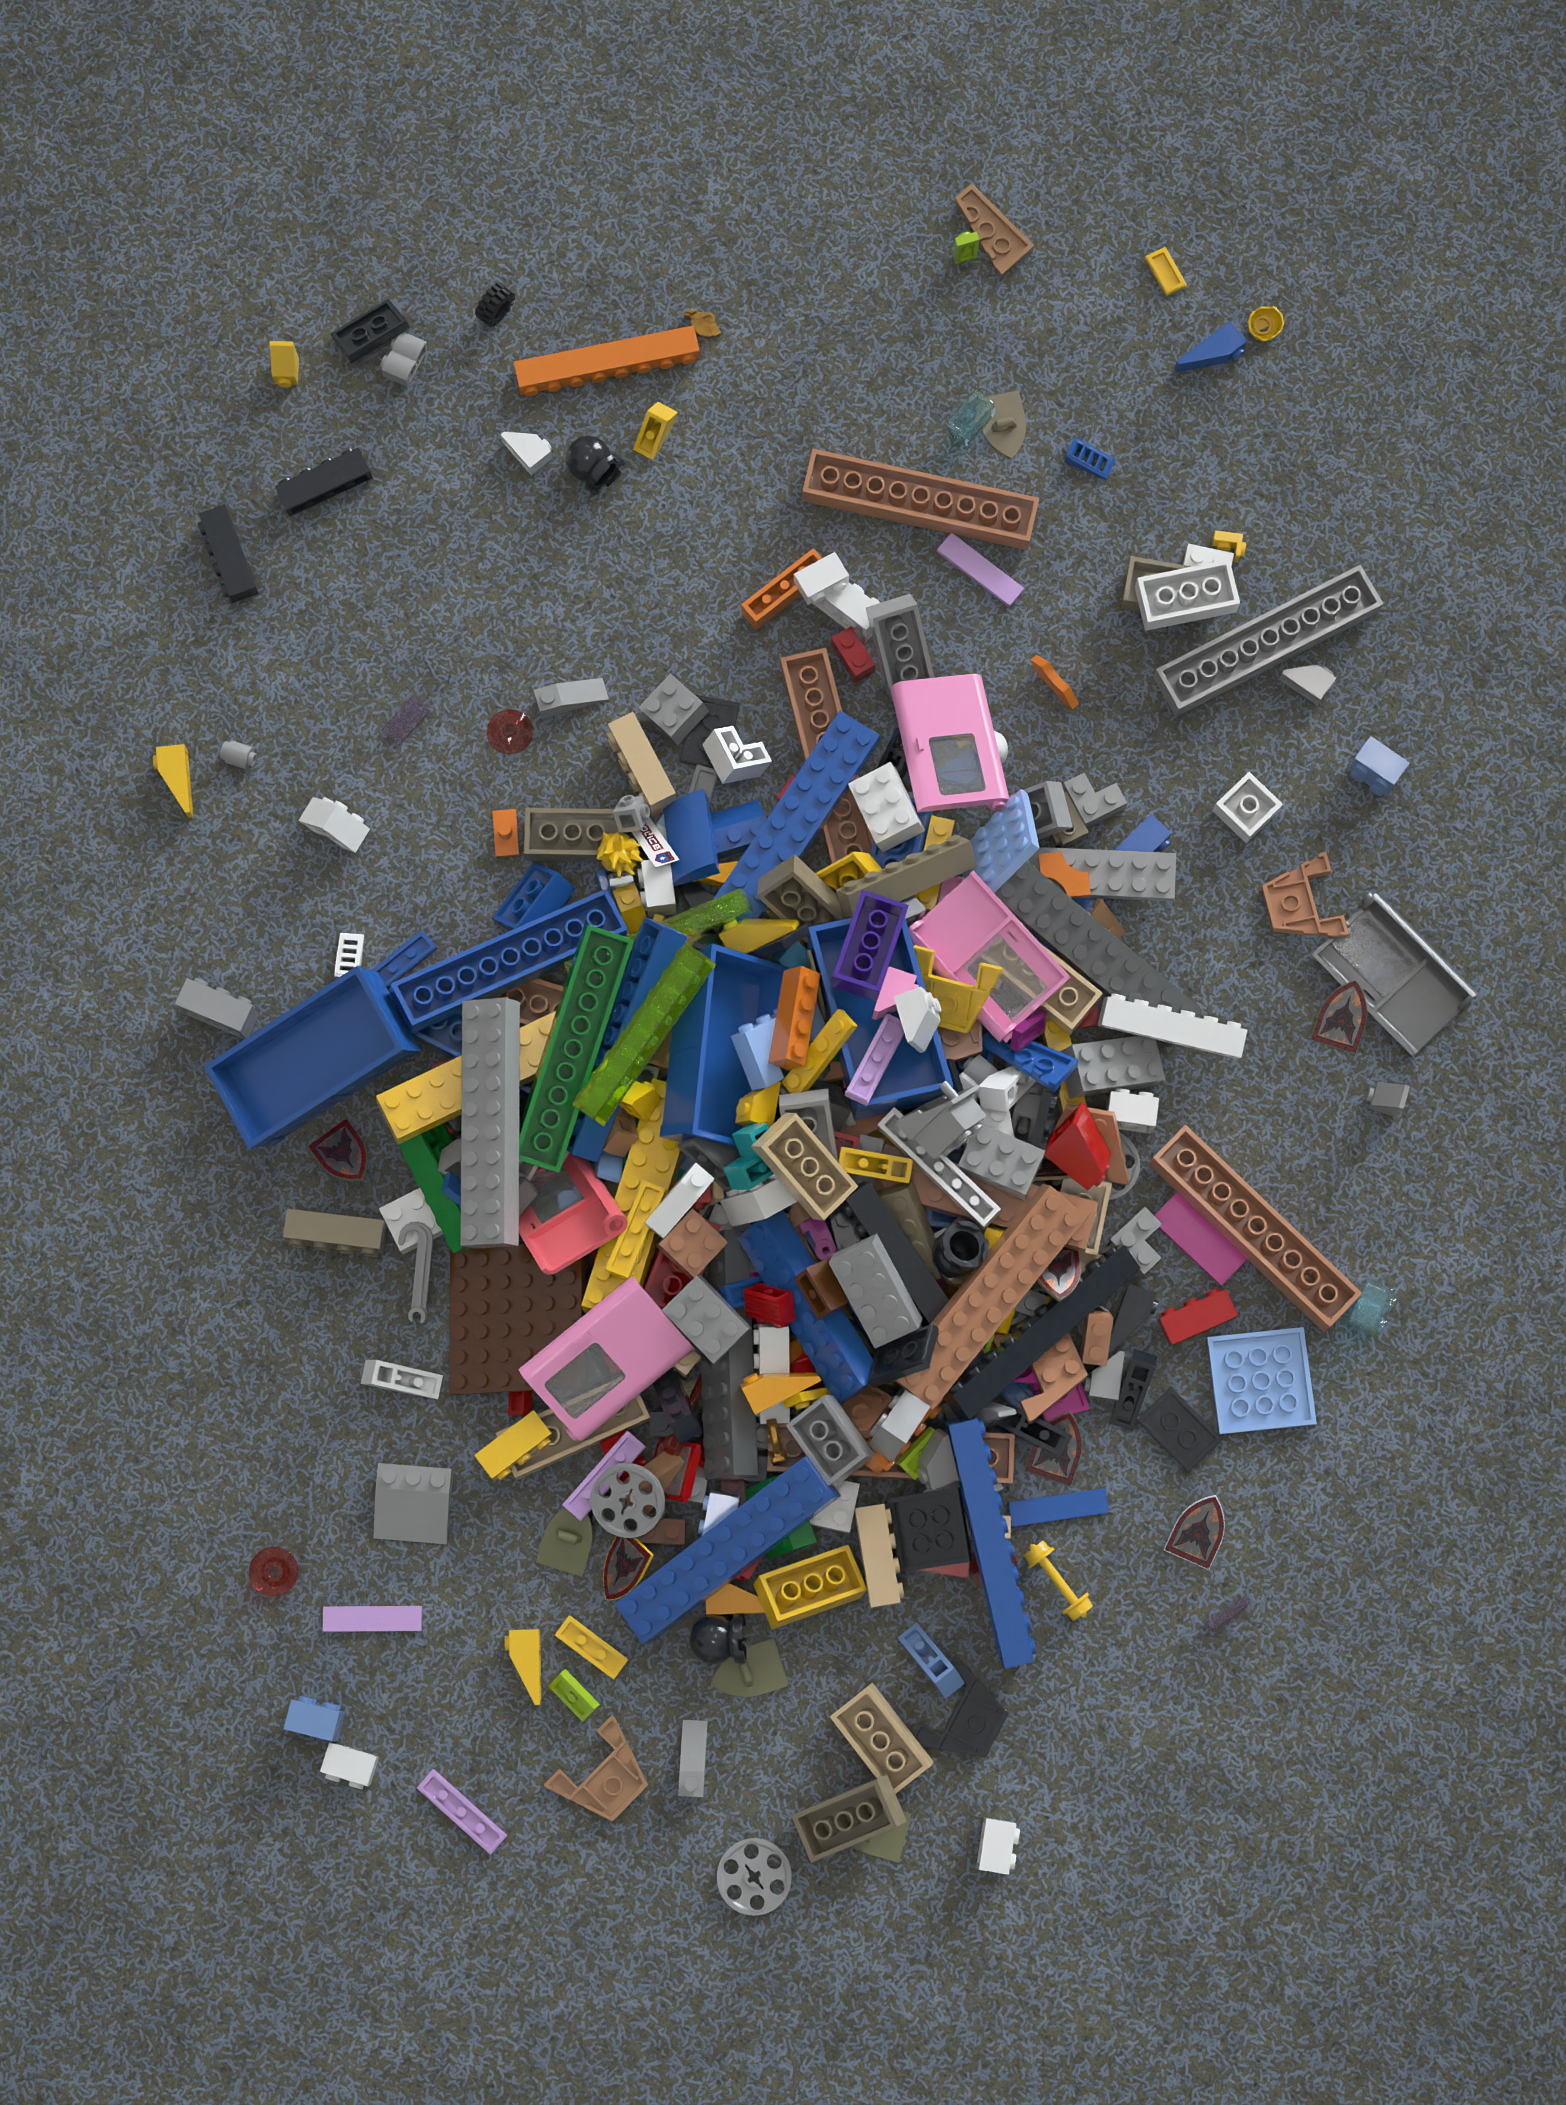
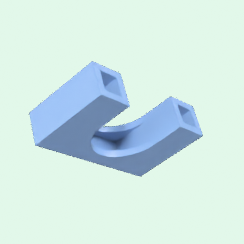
M817 1002L815 1004L809 1046L825 1026ZM777 1008L773 1010L774 1014L772 1016L766 1014L758 1017L756 1024H745L738 1028V1033L731 1036L752 1090L767 1088L784 1079L780 1067L768 1063Z

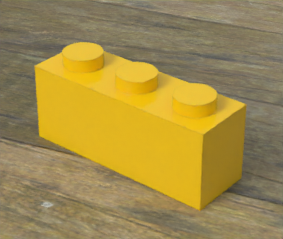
M533 1410L474 1456L493 1480L498 1478L501 1481L512 1472L510 1470L512 1466L516 1463L522 1465L531 1458L529 1453L536 1448L540 1451L550 1444L551 1440L549 1438L553 1435Z

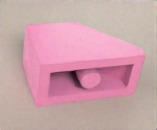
M888 967L872 1019L877 1020L884 1017L886 1013L890 1014L897 1011L894 996L918 988L919 985L914 984L917 976Z

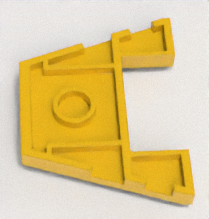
M917 945L913 946L926 992H930L933 998H937L941 1007V1012L938 1013L941 1021L938 1026L962 1033L970 1032L1003 968L987 963L979 964L976 986L932 975L935 950Z

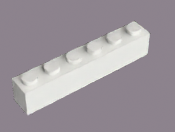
M1111 994V997L1103 999L1097 1026L1235 1059L1242 1057L1247 1029H1242L1240 1023L1227 1021V1025L1218 1023V1018L1204 1016V1019L1196 1018L1195 1013L1181 1010L1179 1014L1171 1012L1172 1007L1158 1005L1157 1008L1148 1006L1149 1002L1135 999L1133 1003L1125 1001L1126 997L1118 994Z
M894 1107L877 1124L878 1130L904 1155L913 1159V1163L985 1230L1001 1213V1208L943 1154L934 1159L915 1138L910 1140L896 1124V1121L902 1118L903 1115Z

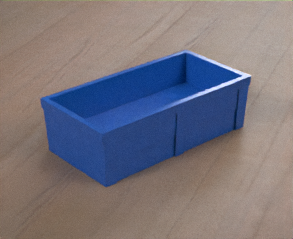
M852 918L808 927L807 950L812 952L816 972L820 973L819 984L828 1021L837 1009H841L857 1025V1028L837 1052L847 1088L884 1017L877 1020L872 1019L877 1002L830 987ZM904 919L889 967L916 975L914 984L919 985V987L926 991L906 919ZM898 1010L890 1013V1015L900 1019ZM937 1029L925 1052L922 1053L907 1042L905 1034L903 1035L868 1105L865 1106L850 1099L854 1121L888 1114L894 1107L898 1111L919 1107L945 1095L939 1088L945 1081L953 1088V1082Z
M713 943L707 945L706 948L679 958L672 1037L669 1042L668 1051L670 1056L663 1122L660 1127L659 1137L677 1142L697 1137L738 1150L732 1134L745 1126L735 1123L736 1108L739 1099L751 1092L752 1089L731 1036L738 1033V1028L745 1024H756L758 1017L766 1014L772 1016L774 1014L773 1010L778 1008L783 972L788 970L789 967Z
M357 965L206 1064L204 1068L249 1150L278 1144L286 1139L285 1137L335 1104L353 1096L352 1093L408 1057L415 1056L421 1052V1049L413 1035L408 1031L379 973Z

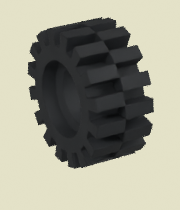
M500 282L493 284L491 289H488L485 295L483 294L482 300L478 302L479 306L475 309L476 317L489 327L496 326L497 322L499 323L504 318L515 300V294Z

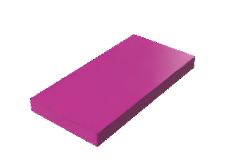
M1178 1192L1154 1215L1162 1223L1159 1229L1220 1286L1247 1260Z

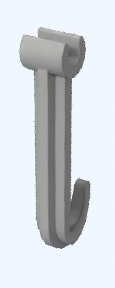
M417 1221L410 1222L402 1228L398 1244L404 1245L408 1231L413 1230L417 1232L418 1244L412 1305L408 1318L412 1322L415 1318V1312H419L421 1314L420 1323H423L428 1315L426 1306L433 1234L427 1225Z

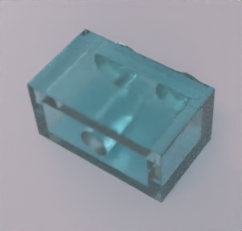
M975 390L946 424L949 434L967 447L996 414L994 403Z
M1368 1278L1365 1280L1361 1289L1362 1294L1357 1298L1345 1324L1370 1336L1375 1335L1376 1332L1380 1333L1386 1323V1320L1383 1319L1386 1310L1391 1311L1396 1301V1298L1393 1297L1396 1290Z

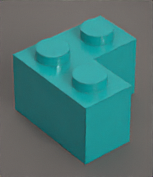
M767 1123L748 1124L732 1134L741 1156L723 1167L732 1190H750L774 1175L772 1170L751 1147L769 1129Z

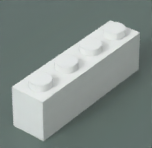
M757 1323V1330H753L754 1345L758 1344V1354H753L754 1369L758 1368V1375L761 1373H789V1326L774 1328L771 1323ZM781 1401L756 1414V1416H758L760 1424H767L766 1420L776 1418L777 1423H789L790 1408L785 1409L784 1402Z

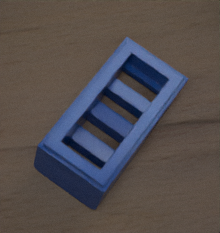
M1074 437L1064 462L1107 480L1116 459ZM1077 449L1081 450L1078 458L1074 456ZM1085 453L1090 454L1087 462L1083 461ZM1094 456L1098 458L1095 467L1091 465ZM1105 460L1107 463L1104 470L1101 471L1099 470L1100 465Z

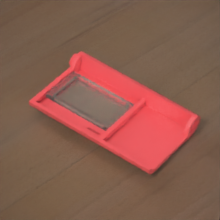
M570 1152L563 1162L559 1173L541 1167L537 1168L530 1183L537 1189L538 1195L519 1216V1234L541 1271L548 1275L559 1272L625 1231L628 1224L626 1217L602 1180L596 1177L594 1168L588 1159L573 1155Z

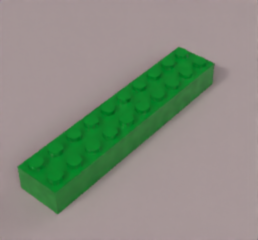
M589 924L584 925L519 1124V1161L553 1172H560L631 952L633 939Z

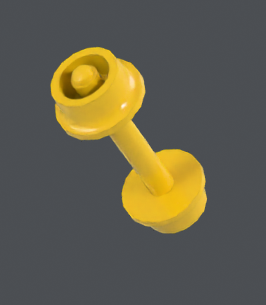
M1044 1541L1038 1545L1030 1544V1551L1023 1555L1028 1562L1027 1568L1030 1569L1035 1564H1040L1070 1604V1606L1062 1611L1063 1614H1067L1073 1621L1080 1616L1086 1617V1611L1093 1607L1088 1598L1089 1593H1085L1079 1599L1076 1597L1046 1557L1055 1550L1053 1547H1049Z

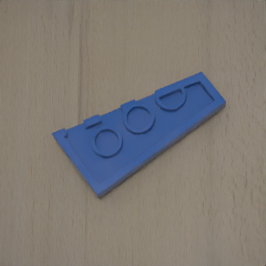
M989 1031L982 1037V1046L1053 1092L1078 1067V1059L1034 1041H1031L1017 1052L1010 1049L1011 1040L1007 1043L1004 1040L999 1043Z

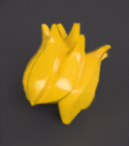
M619 831L614 834L603 832V839L598 847L596 858L601 860V864L608 871L617 873L618 878L624 872L635 875L633 870L637 866L636 862H643L638 850L641 844L636 843L634 838H630L625 833H619Z

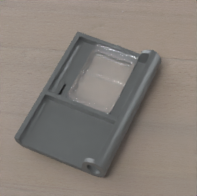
M1370 892L1361 900L1363 906L1346 921L1349 933L1348 938L1329 937L1311 956L1340 985L1356 979L1364 993L1367 1012L1413 1057L1479 993L1378 892L1374 895Z

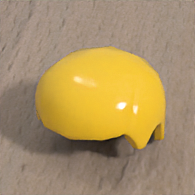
M1262 306L1250 314L1247 323L1248 331L1258 341H1271L1281 333L1284 320L1283 315L1276 307ZM1268 327V330L1266 332L1259 331L1263 328Z

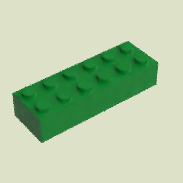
M445 1123L398 1145L403 1153L404 1160L408 1163L414 1175V1180L421 1188L425 1201L435 1216L437 1225L441 1228L446 1238L447 1245L454 1254L470 1250L471 1247L461 1246V1207L442 1192L445 1175L438 1171L440 1154L442 1149L454 1142Z

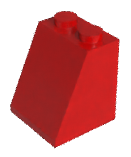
M1083 1102L1055 1129L1045 1148V1156L1087 1191L1093 1185L1096 1187L1100 1185L1106 1177L1104 1173L1110 1167L1108 1161L1111 1157V1152L1087 1106Z

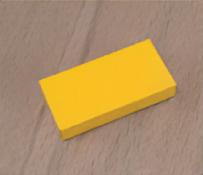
M1166 247L1145 256L1148 266L1166 297L1186 288L1187 284Z

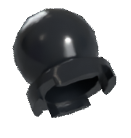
M595 436L579 437L570 444L566 452V464L569 471L580 481H586L585 487L592 495H598V490L604 484L609 487L621 475L620 466L625 465L624 460L618 454L611 455L605 442Z
M959 1221L949 1226L936 1239L931 1253L932 1263L939 1273L948 1278H962L970 1275L975 1268L986 1260L989 1253L988 1239L985 1240L984 1235L979 1231L981 1229L979 1226L968 1221Z
M744 1613L733 1614L731 1621L720 1615L705 1616L693 1625L689 1638L690 1647L694 1654L703 1662L710 1664L725 1662L730 1657L734 1658L735 1664L745 1663L747 1659V1638H742L743 1626H746Z

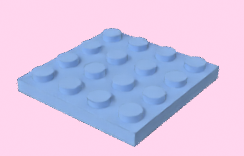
M1020 789L1008 799L1004 809L996 811L992 815L991 820L984 827H980L977 830L975 836L970 840L977 867L963 872L964 879L974 870L995 893L1039 849L1028 793Z
M1304 1327L1206 1338L1219 1435L1317 1424Z

